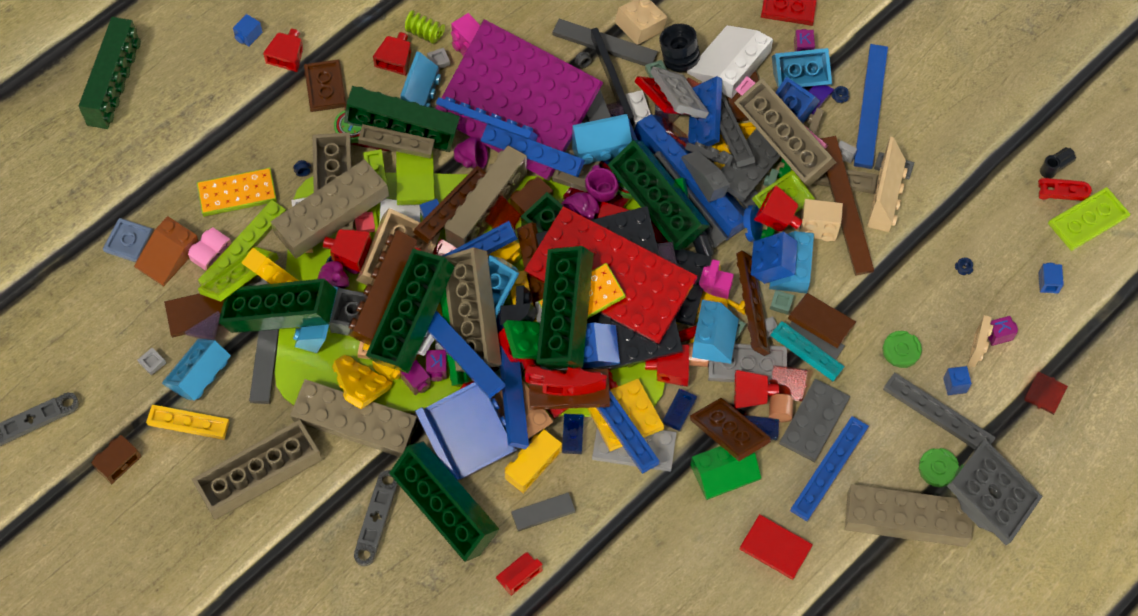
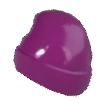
M469 137L455 147L454 159L462 163L465 168L471 167L474 169L476 166H479L481 169H484L488 160V150L479 138Z
M594 165L586 176L585 187L597 202L610 201L617 195L619 190L618 181L611 171L601 168L599 165Z
M577 192L562 202L564 207L589 220L594 219L595 215L599 213V204L589 193Z
M330 261L321 267L317 279L325 278L332 286L338 287V289L349 287V277L344 272L341 262Z

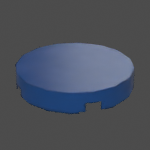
M748 205V208L744 211L743 225L744 228H747L748 233H745V236L749 242L761 239L763 224L754 220L759 210L757 205Z

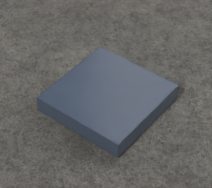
M119 218L103 247V251L136 262L154 230Z

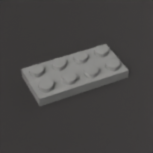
M653 66L650 73L673 106L674 111L679 114H689L694 118L701 117L706 119L709 112L684 75Z
M734 344L731 364L709 360L708 381L735 382V370L768 376V384L786 385L787 348L784 346H769L770 354L763 356L754 351L751 345Z
M597 428L592 460L636 466L624 447L610 452ZM662 430L644 438L659 459V465L652 469L671 472L677 432Z

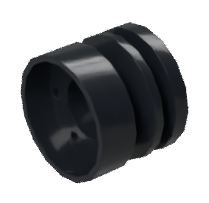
M682 23L673 24L665 28L659 37L665 66L671 71L676 72L692 69L700 60L696 31L690 25Z

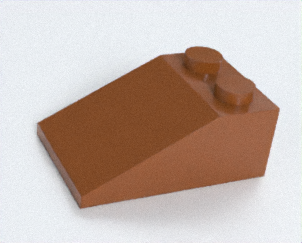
M167 216L154 230L134 267L164 287L189 259V249L193 244L199 242L198 237Z

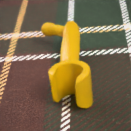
M729 298L726 299L728 305L746 315L745 302L743 300L738 304Z

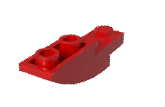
M527 366L525 382L543 386L544 394L576 396L606 389L607 375H603L600 372L584 371L581 368L568 367L566 374L557 370H545L539 366Z

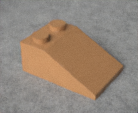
M522 380L528 440H530L534 435L551 426L553 421L545 409L530 410L529 388ZM500 390L492 399L495 398L500 406V409H498L500 416H505L503 393Z

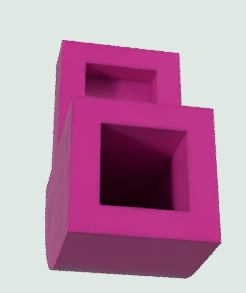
M712 259L711 265L703 268L699 285L708 294L728 299L734 274L719 271L720 261Z

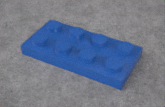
M718 76L692 88L709 114L706 119L701 117L694 118L689 115L688 143L695 145L698 142L709 147L720 142L722 78Z

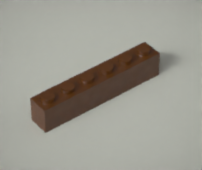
M396 230L393 235L389 234L385 241L387 245L386 250H382L378 257L379 266L378 268L375 267L371 273L372 282L367 284L363 294L365 298L363 301L360 300L357 305L356 311L358 314L356 318L353 317L350 321L348 328L351 330L348 336L367 345L371 344L411 251L416 246L417 239L399 230Z

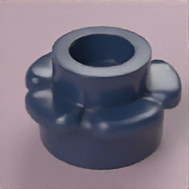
M838 86L832 92V98L837 103L846 102L849 99V91L844 86Z
M300 160L293 166L294 172L299 177H305L311 172V164L305 160Z
M961 258L955 263V269L958 270L960 275H969L973 272V262L969 258Z

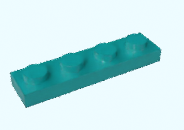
M783 321L779 323L770 335L831 381H834L845 367Z

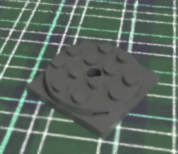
M986 439L978 444L965 463L957 469L955 476L947 485L957 496L961 510L979 528L994 533L1005 545L1012 542L1043 497Z

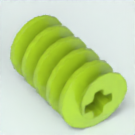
M414 10L409 12L405 21L406 32H411L413 35L424 38L425 41H430L432 44L440 40L445 30L444 24L439 27L438 21L433 24L432 18L427 21V16L424 15L421 18V14L417 13L415 15Z

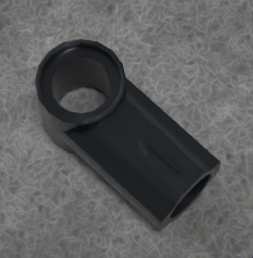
M1065 147L1056 154L1047 156L1040 168V174L1044 178H1054L1057 172L1076 160L1075 152L1071 148Z
M709 227L693 241L697 253L712 256L715 254L709 238Z

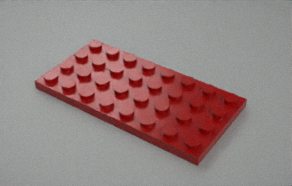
M563 206L524 272L544 283L548 249L574 246L585 247L594 253L592 271L607 263L626 296L599 313L659 344L696 282L697 275Z

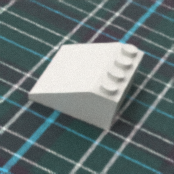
M727 25L702 53L698 64L688 70L687 73L702 82L716 76L722 78V92L732 99L737 93L735 89L746 76L750 77L771 53L773 39L757 30Z

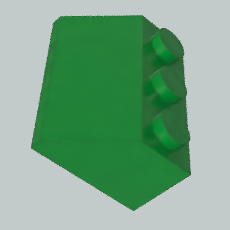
M719 446L692 456L690 466L706 500L761 480L755 452L738 461L724 448Z

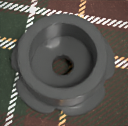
M580 52L576 55L575 63L577 66L586 68L590 65L592 59L589 52Z

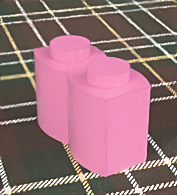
M212 227L202 234L201 241L190 247L188 256L193 263L206 271L229 247L231 240Z

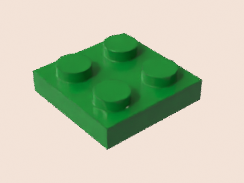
M506 320L503 326L513 358L537 359L540 323Z

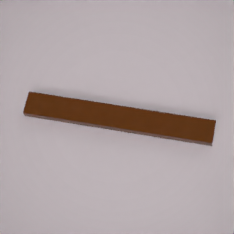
M837 137L821 138L827 144L825 150L837 162L826 171L834 202L843 203L841 228L854 274L857 276L874 272V267Z

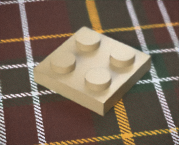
M984 315L975 332L968 361L969 366L975 367L978 361H982L984 353L987 352L989 342H987L988 336L991 335L993 325H990L992 317Z

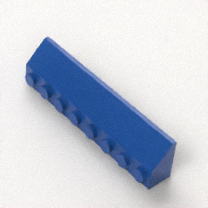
M653 114L638 121L634 130L637 140L643 141L653 155L657 151L662 152L680 177L685 178L688 187L728 236L726 240L745 229L743 225L745 209L729 192H726L722 198L712 202L707 201L681 159L682 156L692 152L686 150L685 142L661 116Z

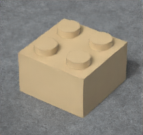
M633 0L618 8L615 23L638 45L661 33L664 30L667 16L651 0Z
M805 199L800 219L803 221L799 226V232L814 233V239H822L826 242L836 241L842 220L843 203Z

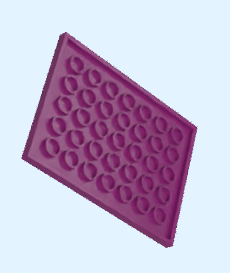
M484 19L441 98H452L456 100L455 103L458 105L461 102L471 106L472 110L480 108L487 111L486 115L489 116L492 113L502 117V121L507 122V119L517 122V126L521 128L523 125L529 126L534 129V133L539 135L536 142L565 152L572 141L573 125L581 124L603 82ZM439 105L436 106L437 110L451 112L460 116L457 129L470 137H477L481 140L487 125L486 123L442 108ZM483 143L484 145L490 147L498 153L502 150L492 145ZM527 159V169L550 181L556 169Z

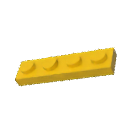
M152 405L146 423L148 426L224 440L230 421L226 418Z

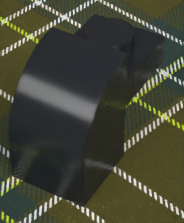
M524 285L516 286V305L501 306V326H503L506 320L534 321L537 309L531 304L533 301L532 293Z

